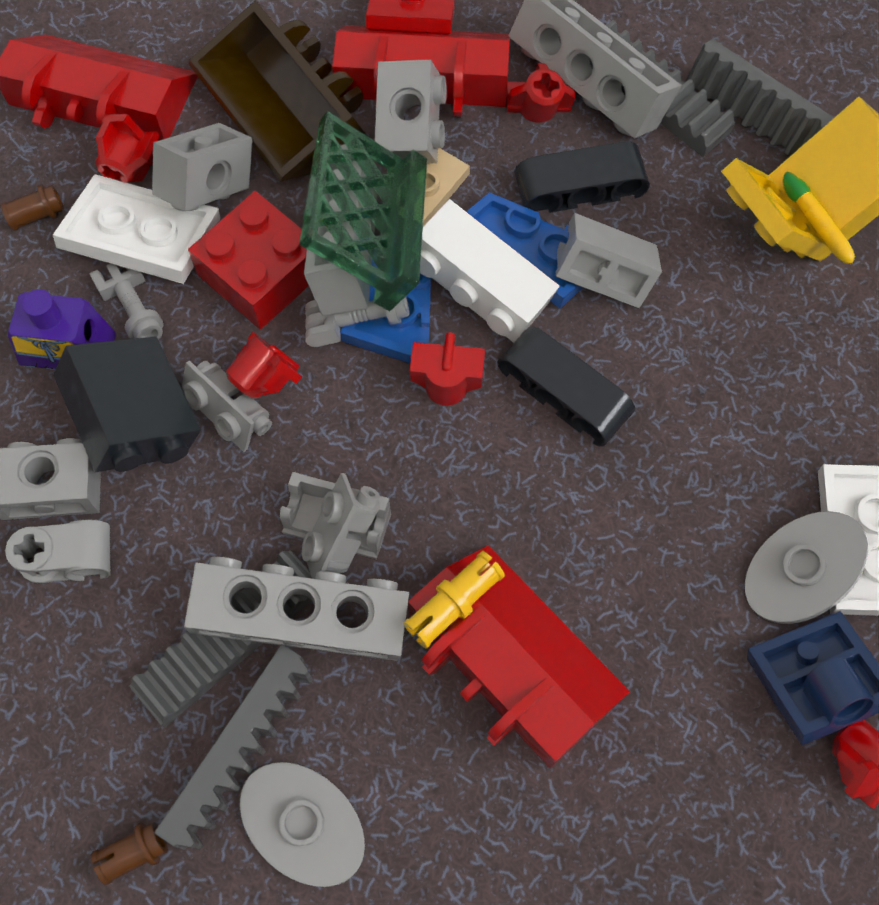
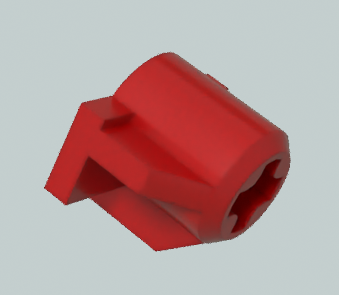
M538 63L535 71L528 77L527 82H507V112L521 113L529 121L542 123L552 119L556 112H571L575 90L569 85L564 84L561 76L555 71L550 70L546 63Z
M128 114L104 115L101 121L103 124L96 136L98 156L95 160V165L99 173L103 177L125 183L143 181L150 165H153V142L158 141V132H143Z
M255 332L250 334L247 338L249 340L248 343L236 355V359L226 370L227 379L252 399L278 393L289 380L297 384L302 378L297 372L299 369L298 363L275 345L267 343Z
M451 332L446 333L444 345L413 342L409 371L411 381L426 388L427 395L433 402L443 406L454 405L460 402L467 392L482 388L485 349L455 346V334Z
M862 720L841 729L837 733L833 741L832 752L838 759L841 780L847 786L844 792L852 799L860 798L869 807L876 808L879 803V731L868 721Z

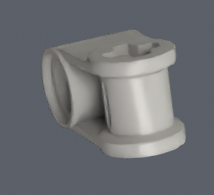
M78 520L67 524L25 527L12 534L7 541L5 549L6 558L15 569L20 571L25 579L33 583L65 580L84 581V576L100 574V579H104L110 576V525L99 520ZM42 548L44 552L36 554V549ZM34 557V562L29 563L27 561V558Z

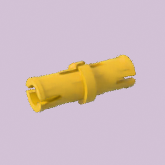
M481 551L477 558L450 582L443 580L436 587L438 593L411 618L403 622L412 637L417 634L419 638L416 641L422 647L428 648L431 642L458 617L465 619L473 611L471 605L498 580L500 581L505 577L502 568L497 562L490 567L488 562L492 560V557L489 554Z

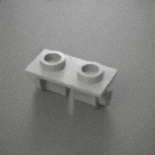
M203 361L196 367L192 362H186L181 389L189 406L194 410H200L214 423L218 434L224 440L232 441L243 452L248 450L252 433L255 432L258 436H261L272 426V421L268 419L269 412L245 394L232 400L230 397L237 394L239 389L227 379L226 373L217 363L210 364L208 361Z
M340 473L332 492H328L325 495L321 506V514L313 530L309 531L303 540L302 557L307 562L312 579L315 578V572L318 571L340 574L349 569L362 540L360 535L351 534L348 531L366 534L376 513L380 509L379 493L368 486L361 487L360 491L351 489L345 473Z

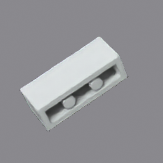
M450 199L416 234L407 256L422 275L433 278L450 292L456 302L471 308L487 321L488 326L495 333L506 336L513 343L530 327L560 287Z

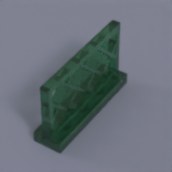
M329 111L319 121L299 245L375 288L374 303L389 312L419 284L427 158L412 149L402 159ZM334 136L341 139L348 149L343 150ZM351 161L358 163L366 175L365 177L359 175ZM374 161L387 168V174H382ZM335 163L344 179L339 180L329 164ZM368 188H374L384 204H378ZM346 191H353L363 207L357 208ZM331 194L341 211L334 212L324 195ZM370 218L381 235L375 236L365 219ZM349 222L359 240L353 241L342 223ZM326 226L337 244L319 235L318 227ZM367 250L377 268L367 263L360 251Z

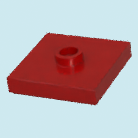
M369 0L366 11V29L449 34L452 30L455 0Z

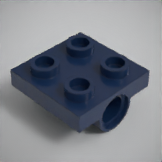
M841 611L748 648V662L801 745L879 713V663Z

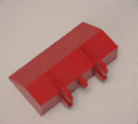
M344 25L336 32L332 70L333 73L346 72L354 80L340 97L358 86L363 92V99L377 100L378 62L432 60L440 75L445 76L447 97L445 104H454L453 117H462L463 105L506 107L510 37L506 33L451 31L449 34L368 30L366 26Z
M46 34L10 39L0 57V90L8 105L35 111L32 123L35 126L49 128L54 118L59 117L101 128L103 124L101 121L104 115L128 114L143 132H158V141L170 138L198 77L191 70Z
M487 545L447 566L408 600L409 616L412 617L438 593L436 587L443 580L450 582L477 558L481 551L486 552L492 557V560L488 562L490 567L497 562L505 574L503 579L498 580L471 605L473 611L465 619L458 617L433 640L435 644L421 660L424 663L422 668L429 675H432L451 660L470 681L460 693L466 702H469L480 692L502 716L487 733L489 735L487 737L489 742L496 746L511 731L515 730L551 769L630 691L502 558Z

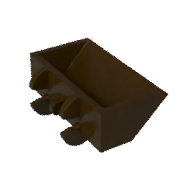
M255 0L189 59L188 64L240 131L252 137L254 149L279 181L283 182L317 173L320 149L364 141L365 144L370 139L351 115L360 107L363 101V92L356 86L340 97L354 80L346 72H335L327 76L332 70V65L326 58H320L313 65H309V63L317 58L321 49V43L314 35L297 46L309 32L310 28L302 20H292L278 27Z

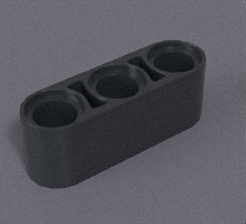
M630 141L534 156L521 161L514 170L523 206L534 211L548 209L549 213L578 208L577 204L591 202L593 206L621 201L620 197L634 195L635 198H639L650 188L639 147L636 143Z
M528 327L497 361L503 375L507 377L511 374L521 382L520 388L544 405L547 402L558 410L556 415L579 433L584 430L595 439L593 444L596 446H605L635 412L633 401L622 389L537 327Z

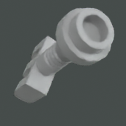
M110 263L106 267L112 278L105 281L98 269L89 273L104 301L114 296L119 298L129 317L125 323V331L130 339L157 336L158 340L163 334L162 318L155 310L145 309L134 289L135 286L146 282L140 271L127 268L128 271L121 274L117 265Z
M393 286L382 288V298L369 301L368 309L322 316L316 300L309 301L305 305V328L307 330L305 340L307 345L311 347L341 342L340 327L353 325L354 323H359V321H368V319L374 320L387 317L391 325L401 323V318L409 316L408 302L403 288L394 290Z

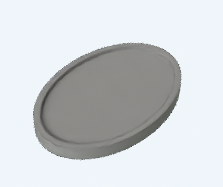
M825 511L802 516L776 531L757 551L746 574L745 594L753 611L767 621L779 624H792L817 617L838 604L855 586L867 562L868 542L862 526L854 518L846 514Z
M283 762L262 766L248 777L240 797L241 818L251 842L269 864L295 881L316 887L339 885L349 880L357 872L363 861L365 851L363 829L353 806L332 782L309 768Z

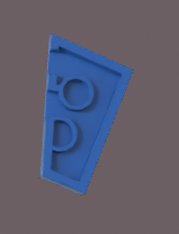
M490 192L466 211L560 286L550 300L559 309L584 288L556 277V270L558 268L557 249L560 242L566 244L568 241V224L565 229L547 223L541 220L539 212Z
M389 218L372 257L369 301L382 298V288L393 286L394 290L403 288L408 302L409 316L401 318V323L391 325L388 318L383 317L344 326L340 331L342 342L407 363H411L413 342L429 343L431 278L422 275L416 269L413 262L407 258L414 238L422 228Z

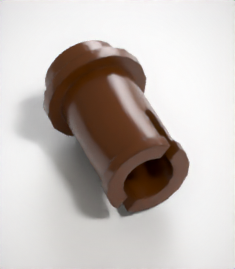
M43 184L37 186L38 191L9 202L1 203L3 215L13 231L48 216L52 219L58 218L57 213L63 211L64 206L53 185L45 187Z
M140 822L135 825V832L91 853L92 863L101 862L100 865L93 867L101 883L108 885L113 880L146 863L156 865L160 862V856L167 853L168 848L166 841L154 833L158 828L155 822L149 825Z

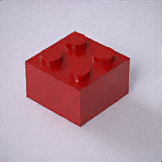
M256 191L251 193L188 248L197 275L260 330L309 286L304 275L309 234Z

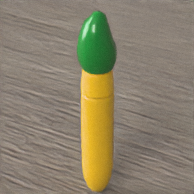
M786 172L783 177V185L788 197L798 203L799 208L830 251L843 263H853L855 255L849 241L820 202L811 194L810 187L793 173Z

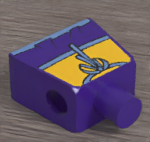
M36 289L29 293L23 292L18 296L8 330V338L20 366L55 370L66 346L115 341L116 332L88 301L82 298L50 295L45 290Z

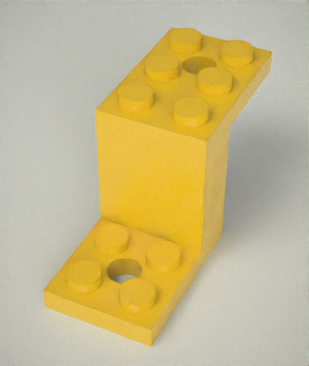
M857 97L771 174L767 175L737 158L721 171L731 184L726 189L727 193L741 209H751L759 220L754 224L756 231L770 246H774L777 243L787 253L793 250L801 258L808 256L818 261L827 258L832 253L807 220L798 203L788 197L783 185V177L786 172L793 173L810 187L811 194L820 202L847 240L879 215V113L862 98Z

